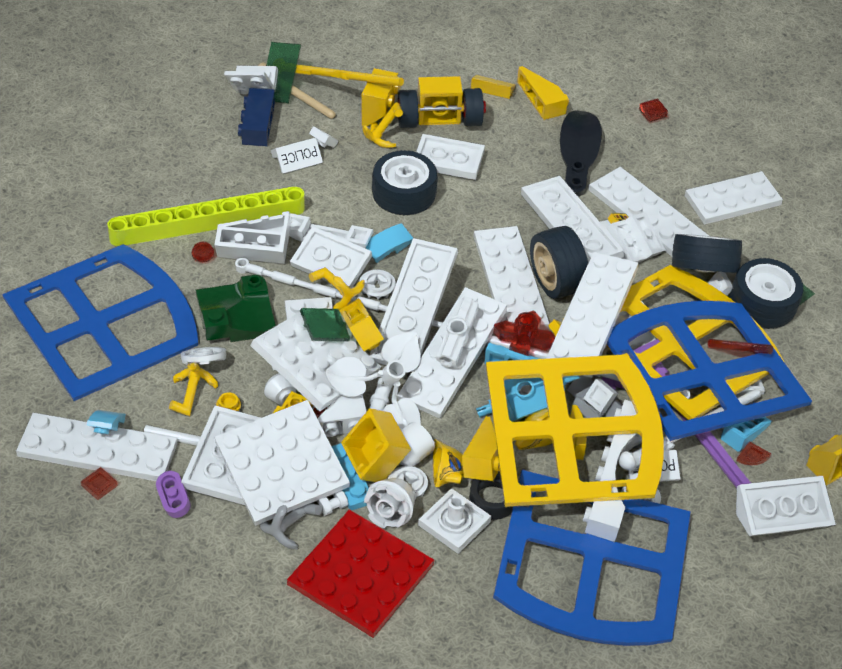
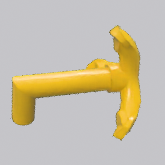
M398 102L394 103L379 125L377 122L371 124L370 129L367 128V125L362 126L364 136L380 147H396V143L382 140L381 137L394 117H401L403 115L400 104Z
M326 267L309 273L311 282L325 278L343 296L341 301L334 305L333 311H339L348 305L350 300L358 295L365 286V280H361L355 287L350 288L341 277L335 276Z
M196 362L188 364V368L173 376L174 383L182 381L186 377L189 378L183 404L174 400L169 404L170 410L186 416L191 415L200 377L215 389L218 387L216 379L208 371L200 368Z

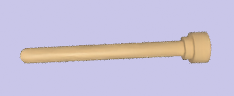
M262 62V63H260L258 66H269V65L266 64L265 62ZM278 76L277 85L328 118H335L336 114L333 110Z

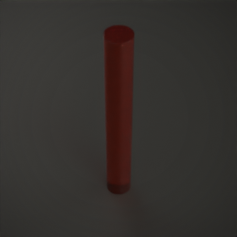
M709 339L707 343L708 348L761 354H772L773 346L767 344Z

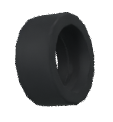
M499 471L493 481L473 479L469 500L491 515V520L503 519L512 513L513 506L505 507L504 501L501 503H491L482 499L479 495V491L486 487L494 486L502 489Z

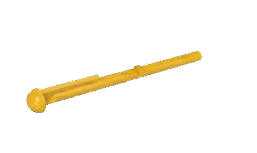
M282 58L276 59L273 63V66L278 68V74L284 71L396 86L404 84V79L401 77L285 63Z

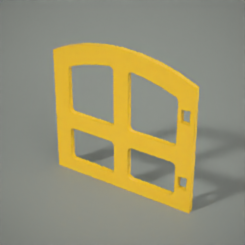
M669 265L632 285L620 312L626 311L631 316L649 310L641 301L669 285H675L703 301H734L700 278ZM657 280L660 284L654 287L651 283ZM699 319L688 325V328L695 338L699 340L726 323L734 324V322L731 320ZM754 320V322L757 324L762 333L765 335L770 344L773 346V348L776 350V352L783 360L775 344L769 338L767 333L761 328V326ZM660 326L649 331L660 340L659 343L642 353L634 352L652 378L662 377L652 367L672 355L678 356L691 369H696L666 326ZM762 371L725 381L736 395L770 373ZM710 388L693 399L686 398L680 392L663 396L688 420L701 417L720 405Z
M627 354L486 362L505 507L655 498L664 459L662 423L657 404L647 382ZM615 374L632 401L636 415L572 419L568 415L562 378L564 376ZM541 378L544 384L549 419L524 422L510 421L504 380ZM618 434L641 435V460L636 479L582 482L579 479L573 445L574 437ZM551 439L553 441L559 483L520 485L517 478L512 442L515 440ZM611 487H626V492L611 493ZM546 491V497H531V492Z

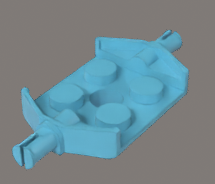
M579 375L564 376L562 378L564 391L566 383L580 379ZM541 378L504 380L510 421L513 422L547 408L544 384ZM523 386H532V389L529 394H520V390ZM488 400L489 404L476 408L480 418L492 413L490 400Z

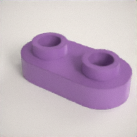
M166 471L157 478L156 488L166 513L170 517L179 518L189 511L191 503L183 483H181L180 475L175 471Z

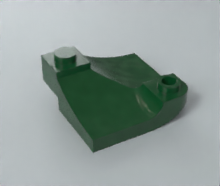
M260 275L241 276V279L235 284L196 289V298L206 341L229 337L230 343L251 340L276 326L270 305L267 283Z

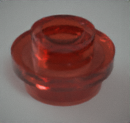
M204 241L196 243L191 252L192 258L197 262H208L214 257L213 247Z

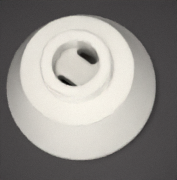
M279 373L267 381L264 394L269 400L283 405L291 391L296 393V388Z

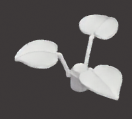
M417 332L398 334L387 340L382 347L381 357L388 364L383 370H379L375 374L365 377V365L355 357L341 358L326 369L325 375L330 385L338 393L347 397L362 395L366 390L365 381L381 377L386 384L394 385L391 399L393 404L387 405L383 411L392 413L400 430L412 422L421 425L420 413L416 404L409 398H402L398 402L396 400L398 388L401 385L399 380L405 373L414 371L420 363L421 353Z

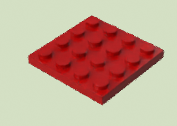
M349 509L288 577L287 585L374 638L433 567L434 559Z

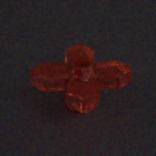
M535 311L520 313L514 323L505 320L494 324L493 333L500 341L511 342L509 350L529 356L531 347L543 351L550 350L555 340V335L551 331L539 329L541 318Z

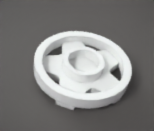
M221 347L195 348L181 353V360L184 364L196 362L202 365L209 364L211 361L226 359V349Z

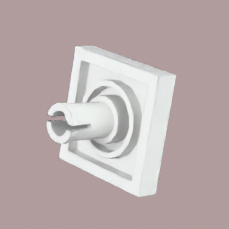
M451 488L419 519L418 526L459 554L491 522V515Z

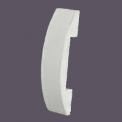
M290 213L291 227L289 236L300 242H303L312 226L363 248H366L373 234V229L353 225L349 231L311 224L310 217Z

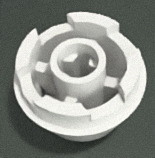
M389 478L375 482L369 487L364 503H367V508L370 512L368 517L374 524L381 528L386 526L398 528L406 524L412 517L415 495L407 482L399 478Z

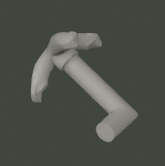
M307 504L295 509L287 516L285 515L288 508L286 505H282L277 509L272 524L264 522L260 524V528L264 533L274 536L280 544L288 549L297 550L298 545L293 540L287 538L283 532L305 514L320 515L322 512L320 505Z

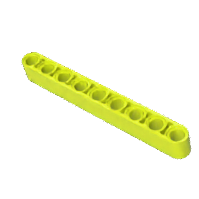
M288 187L114 217L107 223L109 241L114 246L122 244L131 245L217 230L219 224L245 219L247 221L261 219V216L268 215V217L282 215V212L287 211L291 214L300 215L305 210L304 191L300 187Z

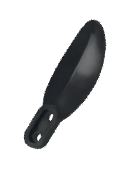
M575 110L569 112L563 120L560 131V152L566 165L565 182L580 197L585 193L588 169L594 164L600 150L602 128L599 119L594 114Z

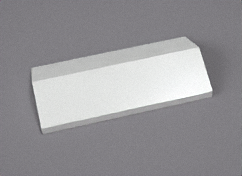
M823 476L741 484L737 486L736 515L749 536L836 525Z

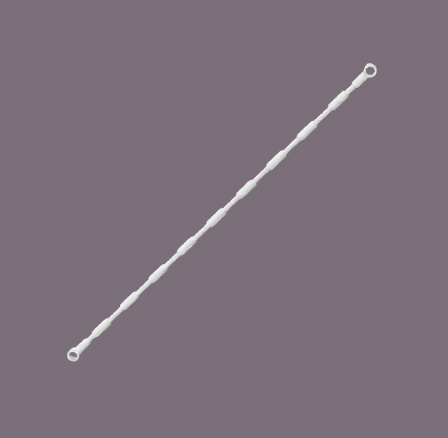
M239 258L235 261L236 271L239 273L249 272L260 276L265 275L271 277L272 280L292 286H302L332 298L343 297L335 288L318 283H308L281 272L265 270L264 267L250 264L246 258ZM354 296L350 300L353 302L359 298L364 307L376 311L382 310L386 312L388 307L382 305L381 302L361 296ZM434 320L432 326L440 328L443 322ZM491 335L487 344L501 345L539 359H546L549 353L540 349H530L513 344L512 341ZM615 374L593 375L597 377L603 376L606 378L619 381L618 377ZM688 390L680 391L681 394L690 399V392Z

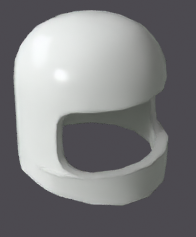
M412 422L401 430L411 451L399 464L415 466L434 451L435 444L431 435L420 424Z

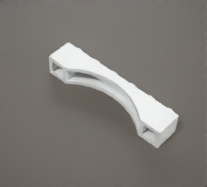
M624 400L622 409L617 408L614 416L636 415L632 402ZM608 435L607 441L611 442V446H605L601 461L606 463L604 467L599 466L595 481L616 480L615 470L619 462V456L624 451L628 452L634 446L640 444L641 435ZM611 487V493L618 492L617 487ZM622 500L594 501L592 508L587 506L583 522H587L585 533L615 542L625 510Z

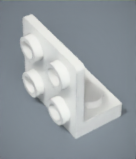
M237 66L236 71H225L224 73L228 82L239 94H248L249 88L274 89L276 93L278 68L276 66Z

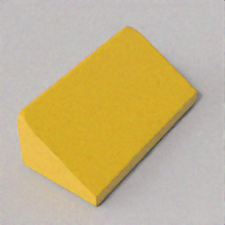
M476 75L471 79V89L480 88L482 93L510 99L516 84Z

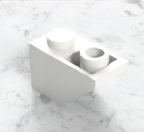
M363 394L357 397L339 396L318 417V421L327 437L349 433L366 413Z

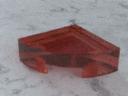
M749 441L737 456L736 461L745 465H759L766 462L770 458L771 453Z

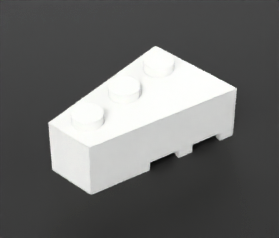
M289 211L272 217H268V215L261 216V219L247 221L245 219L219 224L215 239L217 257L231 259L246 258L251 261L285 264L291 227Z

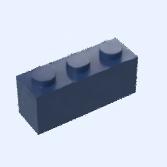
M249 88L248 96H244L245 110L241 111V122L243 123L238 125V136L242 137V145L268 146L275 108L274 89Z

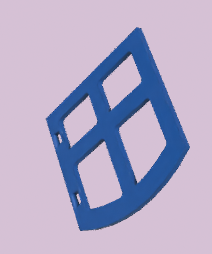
M124 244L2 294L3 299L73 401L198 346L197 328L193 313L176 283L153 261ZM106 259L107 262H105V263H103V264H101V265L95 266L94 263H97V262H99V261H102V260ZM120 263L137 273L153 287L148 291L97 311L79 288L76 281ZM39 286H41L42 288L41 290H38L34 293L29 292L30 290L35 289ZM53 290H59L79 320L46 333L25 303ZM159 302H165L173 319L177 336L137 355L129 356L108 328V324ZM85 334H90L112 365L83 379H78L56 348Z
M691 301L663 305L636 314L613 327L607 341V345L614 355L628 353L647 382L657 408H663L668 416L663 417L658 410L662 430L669 441L809 406L812 403L811 398L741 303ZM698 319L731 320L756 354L722 363H713L684 321ZM666 326L696 369L652 378L630 347L629 342L652 329ZM768 371L785 394V396L743 405L725 380ZM700 386H707L725 410L681 421L663 396Z
M521 470L519 484L522 486L559 483L558 478ZM531 492V497H535L537 492ZM643 499L622 500L625 506L624 512L664 521L668 524L665 550L663 553H658L613 542L591 534H582L537 523L531 519L533 505H529V507L513 506L493 598L511 611L535 624L581 640L623 646L654 645L671 642L691 511ZM531 541L579 553L583 556L584 559L573 612L569 613L554 607L517 586L526 542ZM607 560L655 572L660 575L654 620L621 622L597 620L594 618L593 611L603 561ZM508 562L516 565L514 575L505 573Z

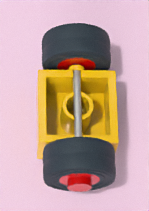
M460 76L418 77V94L416 90H399L398 103L403 111V115L398 117L400 128H416L418 123L419 125L460 124L461 112L464 126H482L484 113H486V101H483L482 90L480 88H466L462 91Z

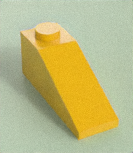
M523 66L519 67L517 83L543 120L565 115L569 99L560 87Z
M359 298L339 310L363 351L375 349L380 345V341L384 340Z
M486 416L462 455L464 478L493 481L498 471L500 472L495 431L491 417Z

